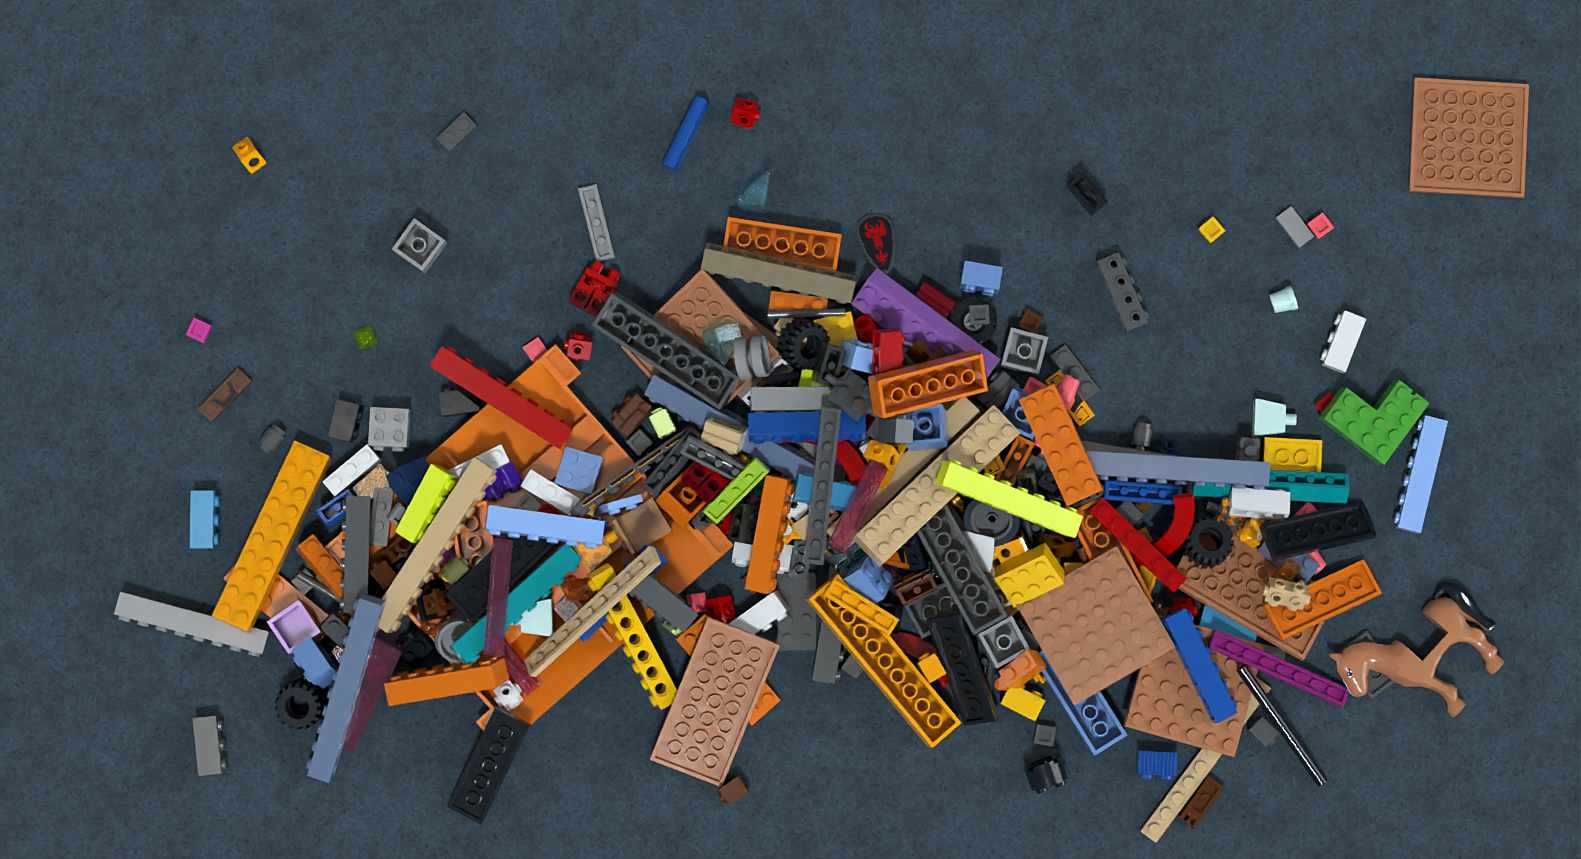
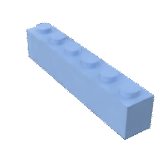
M1425 415L1417 422L1416 430L1419 432L1417 438H1414L1412 442L1414 453L1413 457L1410 456L1408 459L1407 467L1410 469L1408 475L1404 476L1402 484L1405 486L1404 494L1401 493L1399 496L1398 504L1401 506L1399 512L1395 513L1393 523H1396L1395 528L1416 534L1421 533L1448 423L1446 420Z
M489 505L487 507L484 531H489L488 534L497 536L500 533H506L511 538L527 536V540L539 541V538L547 539L546 542L558 544V541H563L568 546L585 544V548L596 549L597 546L600 547L602 545L605 521Z

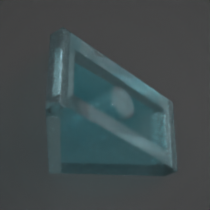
M739 322L701 331L706 350L725 366L734 353L735 339L742 337Z

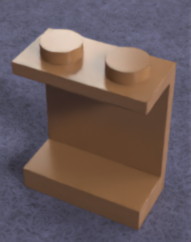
M654 497L619 518L614 519V525H612L617 536L621 535L623 542H621L626 552L630 551L631 554L639 551L644 545L647 546L673 531L655 502Z

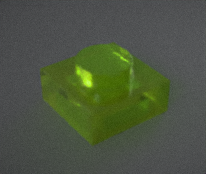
M371 325L353 332L360 351L378 344Z

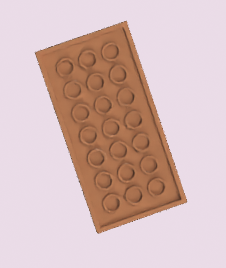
M1233 534L1231 540H1234L1232 552L1220 565H1216L1211 569L1209 566L1206 569H1202V565H1199V567L1194 566L1195 562L1192 561L1190 563L1188 561L1189 557L1183 554L1176 568L1187 579L1178 588L1179 590L1299 660L1303 661L1324 621L1280 641L1263 608L1268 602H1265L1262 590L1264 584H1268L1270 577L1290 582L1294 581L1257 551L1258 548H1251ZM1199 535V543L1205 550L1216 551V542L1210 535ZM1309 579L1305 585H1309L1315 581Z
M707 616L650 755V760L722 787L780 644Z

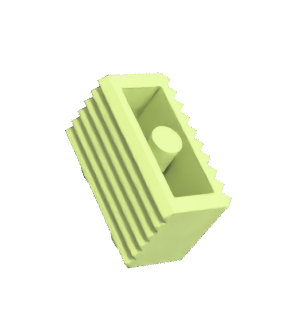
M660 407L651 412L652 415L649 418L661 440L677 433L678 429L674 425L675 423L669 411Z

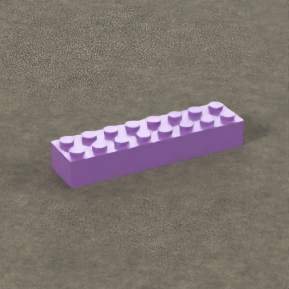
M878 268L867 279L851 303L865 315L870 316L873 321L884 329L895 328L902 331L904 341L914 345L918 340H921L931 352L940 346L949 356L969 350L983 353L986 379L1001 360Z

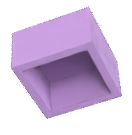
M302 600L296 601L267 621L288 654H293L291 650L309 637L315 639L323 633V630L319 628V624Z

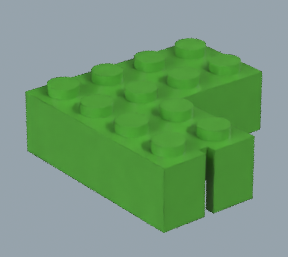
M1393 380L1374 407H1371L1348 388H1340L1318 419L1375 463L1385 465L1429 405V402L1417 393H1412L1413 390L1400 380Z

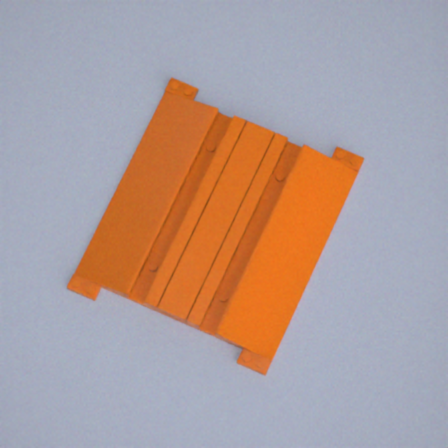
M556 344L506 388L509 390L515 388L523 393L521 397L525 400L531 398L539 404L537 407L542 411L546 408L554 413L553 418L559 422L563 419L571 424L570 429L573 431L561 449H558L493 406L487 404L426 458L429 465H440L449 471L484 452L502 445L509 461L514 464L522 482L529 471L533 470L555 484L565 447H569L605 459L596 490L634 465L635 462L567 387L581 372ZM639 472L635 475L636 479L628 485L624 483L619 486L621 489L612 496L609 493L604 497L606 500L597 507L641 494L643 502L637 503V507L654 497L642 486L648 477ZM521 487V489L514 493H510V491L504 493V497L496 502H493V500L488 501L486 495L482 501H488L489 505L515 507V509H518L515 505L529 491ZM561 487L581 500L583 498V495H588L582 492ZM529 492L542 505L549 504L548 502ZM394 493L392 509L398 502L405 508H408ZM658 504L673 531L651 543L667 560V563L654 576L675 593L680 594L734 545L714 523L703 531L696 528L693 529L689 523L682 528ZM372 506L370 507V519H371ZM626 507L620 509L621 512L609 515L608 512L598 516L593 514V516L584 515L581 517L578 515L576 517L585 519L603 517V520L608 521V529L603 531V535L613 529L614 519L619 518L632 509L626 510ZM556 508L558 515L569 516ZM392 522L390 523L388 546L401 536L395 532L397 526ZM342 531L324 547L340 567L341 558H345V550H341L342 539H346V531ZM494 535V537H495V543H496V546H497V545H498L497 536ZM618 535L619 539L609 545L613 553L598 568L608 563L612 566L615 573H620L625 568L624 565L631 558L635 560L639 554L637 552L633 554L630 551L626 552L621 544L623 539L621 535ZM409 540L404 543V549L409 547ZM558 541V544H554L504 594L507 595L566 542ZM369 545V571H371L370 567L374 563L383 561L380 553L386 548L385 546ZM582 561L578 563L580 567L572 574L568 572L564 576L566 578L565 581L559 586L554 585L550 588L552 592L546 598L542 599L540 597L536 601L553 600L554 633L574 613H577L589 599L596 595V591L593 592L587 583L590 580L587 574L590 572ZM436 573V574H435L436 579H437V578H440V577L438 576L439 573ZM635 596L629 599L642 625L655 616L653 611L643 606ZM570 601H571V605H570V606H576V607H571V608H570L571 611H569V615H568V612H567L566 615H564L565 613H563V612H564L565 610H563L562 607H563L564 605H566L567 602H568V604H570ZM417 604L413 605L407 614L420 629L423 628L433 641L436 629L441 623L450 619V616H446L441 619L421 622ZM622 618L620 625H625L628 622V618ZM606 621L585 643L578 638L536 677H532L529 675L524 660L550 636L522 633L521 625H509L507 627L509 631L501 638L497 636L493 640L494 644L485 651L483 649L478 653L480 655L479 660L483 661L486 660V657L497 655V658L504 657L509 680L512 684L516 682L522 690L520 695L523 701L517 707L507 711L504 705L500 707L495 701L494 697H496V694L493 691L494 689L476 691L478 696L490 708L476 723L484 731L495 707L498 706L532 725L623 644L622 640L619 641L614 634L615 626L613 624L610 625Z

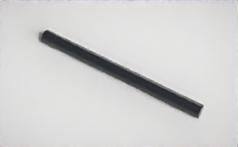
M1246 664L1238 667L1236 672L1316 785L1319 787L1327 782L1326 777Z

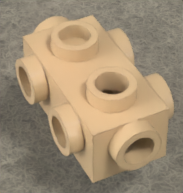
M1270 577L1268 584H1264L1262 590L1265 602H1268L1269 605L1274 607L1283 605L1292 611L1297 609L1303 610L1304 605H1309L1311 594H1308V585H1305L1302 580L1295 583Z

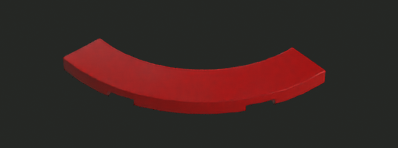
M846 440L838 442L836 459L844 468L850 483L868 479L867 468L857 451ZM803 441V442H801V443H804V442L810 443V444L816 445V447H817V443H814V442H811V441Z
M1193 493L1174 495L1175 514L1172 523L1158 540L1150 542L1164 557L1173 553L1184 542L1191 530L1195 514ZM1130 553L1136 567L1144 566L1133 554Z
M903 632L890 634V637L903 653L916 658L928 652L930 655L935 653L940 661L936 647L929 642ZM946 674L938 678L942 688L949 685Z

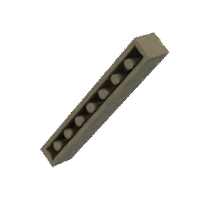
M708 242L705 246L701 269L707 271L708 274H722L729 279L734 277L740 278L747 283L758 282L765 287L776 286L780 287L783 291L794 290L802 295L812 294L825 300L830 298L842 304L851 303L857 275Z

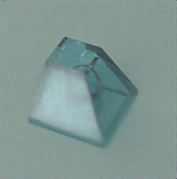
M765 171L744 189V194H740L738 205H741V211L764 214L770 182V171Z

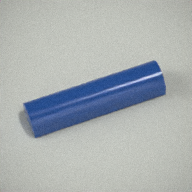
M698 96L694 97L662 162L663 166L675 172L678 170L709 107L707 100Z
M1105 480L1103 486V498L1112 501L1174 505V495L1182 494V486Z

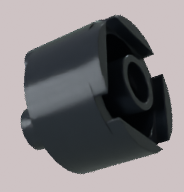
M1056 755L1055 759L1047 756L1030 763V768L1024 766L1032 791H1036L1037 794L1046 792L1048 787L1054 785L1055 787H1060L1066 784L1065 780L1068 776L1060 755Z

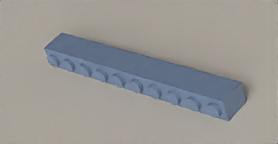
M662 372L653 375L644 394L649 397L651 402L662 404L667 411L678 413L682 416L683 420L697 424L701 430L704 429L706 420L711 417L746 429L747 433L742 450L748 453L747 455L750 458L754 459L756 457L764 462V465L768 468H775L781 472L782 476L796 480L799 474L802 475V473L813 475L814 458L787 443L776 444L771 441L755 444L749 442L747 420L725 408L717 409Z
M1086 451L1099 480H1109V477H1116V481L1128 482V478H1132L1140 483H1148V480H1155L1157 484H1167V481H1175V485H1186L1187 482H1194V486H1206V483H1212L1214 487L1225 488L1226 484L1233 485V488L1245 489V486H1253L1254 490H1265V487H1269L1270 462Z
M364 593L354 603L355 615L351 616L348 624L350 632L345 635L343 641L345 649L339 655L338 663H340L338 670H335L332 678L335 683L329 689L327 698L330 700L322 712V716L325 717L323 723L320 722L317 729L319 737L312 746L314 754L307 763L306 768L309 769L307 776L330 783L334 778L385 607V600Z

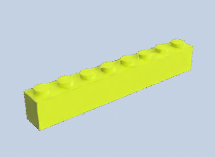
M952 459L950 462L942 461L935 484L1064 536L1076 538L1083 518L1082 515L1077 514L1078 510L1071 507L1064 509L1060 507L1061 503L1053 500L1047 502L1044 500V496L1036 493L1033 496L1027 494V489L1018 486L1015 489L1011 487L1012 483L1004 480H1000V482L995 481V476L984 473V475L978 474V469L967 466V469L961 467L962 463Z

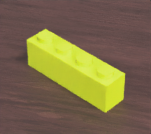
M431 464L395 532L410 542L418 544L447 500L449 492L455 487V481L458 476L440 465Z

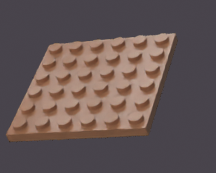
M1414 78L1408 192L1524 198L1529 84Z
M703 269L653 315L735 370V339L748 337L751 341L752 336L764 335L708 272ZM766 337L772 363L779 356V350ZM621 346L650 379H652L654 374L661 372L630 350ZM754 374L752 379L741 380L728 403L757 376Z
M1117 546L1066 575L1063 585L1023 604H1016L1074 706L1176 648Z
M1157 614V616L1159 617L1160 621H1161V618L1165 617V616H1162V615ZM1194 625L1202 634L1201 640L1203 644L1208 645L1213 630ZM1229 635L1260 650L1264 649L1263 644ZM1174 648L1138 670L1123 726L1235 757L1252 694L1236 672V669L1243 665V663L1209 649L1211 652L1210 658L1212 662L1217 664L1221 680L1223 679L1228 685L1229 690L1227 692L1236 701V710L1238 712L1218 724L1212 723ZM1247 666L1256 678L1258 670Z

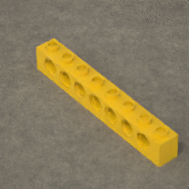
M607 563L587 574L590 579L587 583L593 592L599 593L606 584L616 577L612 566ZM625 595L619 601V606L616 609L611 608L605 617L610 625L613 624L615 626L614 634L619 641L622 640L624 643V653L633 660L634 663L631 664L636 674L639 673L642 680H640V683L645 691L648 690L650 692V702L654 707L657 706L663 710L672 704L677 689L628 596ZM627 617L628 622L621 626V619ZM632 634H636V639L633 642H629V637ZM645 650L644 657L638 658V653ZM649 667H654V671L651 674L647 675V669ZM662 683V688L659 691H655L656 685Z

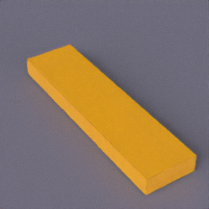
M834 578L823 594L887 636H890L899 621L892 614Z

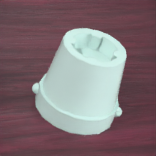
M1287 286L1285 289L1270 295L1275 313L1298 309L1292 286Z

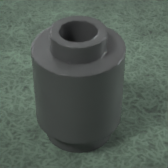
M1136 423L1131 446H1134V449L1146 451V448H1150L1153 432L1151 424Z
M273 424L258 441L261 444L259 448L268 454L270 451L274 453L285 439L284 435L286 433Z

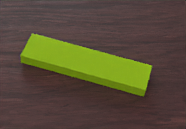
M755 457L703 509V513L718 524L769 473L770 469Z

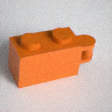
M1026 650L999 671L1001 677L995 681L994 686L997 690L1007 691L1010 688L1019 689L1044 670L1047 665L1038 651Z

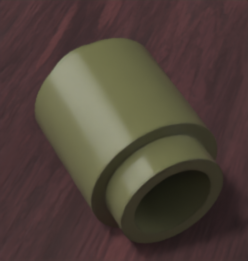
M455 557L444 569L442 576L451 585H454L470 571L468 568L470 564L463 557L460 559Z

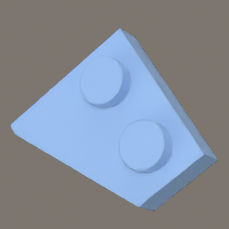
M639 494L597 507L594 515L598 516L608 512L609 515L621 512L620 509L626 507V510L637 508V503L643 502L642 496Z

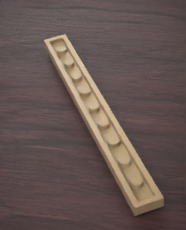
M649 546L524 660L530 676L536 677L661 564L655 547Z
M1256 677V680L1267 694L1271 688ZM1251 694L1244 724L1259 705L1253 694ZM1201 748L1140 832L1156 843L1222 754Z

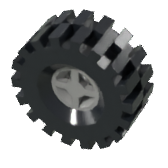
M969 297V299H963L955 305L951 311L949 322L981 345L993 336L997 326V315L994 312V308L986 300L983 301L981 300L982 298ZM988 305L990 324L969 326V306Z

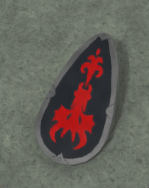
M870 214L859 221L856 228L857 238L870 264L875 269L878 268L884 274H888L895 260L896 238L894 225L885 215Z

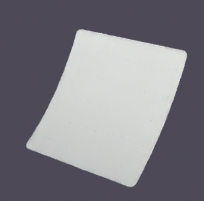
M963 531V536L982 570L991 572L994 538Z

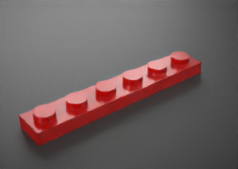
M1104 498L1089 511L1105 529L1172 593L1187 579Z

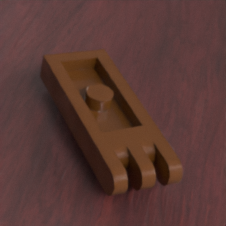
M1207 776L1178 819L1182 821L1185 815H1187L1188 818L1184 822L1186 825H1189L1193 819L1194 823L1191 825V828L1194 830L1224 787Z

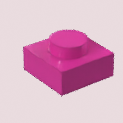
M193 318L186 335L205 343L212 326Z

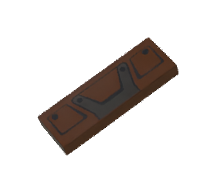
M237 368L198 410L213 422L248 387L252 380Z

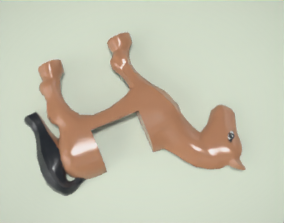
M1441 582L1437 586L1433 600L1421 611L1446 634L1423 660L1397 640L1393 641L1391 645L1361 642L1345 648L1342 653L1329 654L1336 661L1337 671L1351 695L1355 697L1366 695L1368 690L1367 677L1370 669L1385 674L1392 681L1403 687H1425L1440 693L1447 703V712L1452 718L1460 713L1466 703L1458 698L1457 688L1454 685L1447 684L1434 676L1442 655L1450 645L1457 642H1467L1474 646L1483 657L1485 669L1491 675L1498 671L1504 663V660L1497 655L1496 646L1486 640L1481 629L1470 627L1466 620L1488 632L1495 627L1496 622L1486 618L1470 594L1463 587L1452 582ZM1442 594H1446V595L1448 596V598H1447V597H1441V596H1442Z

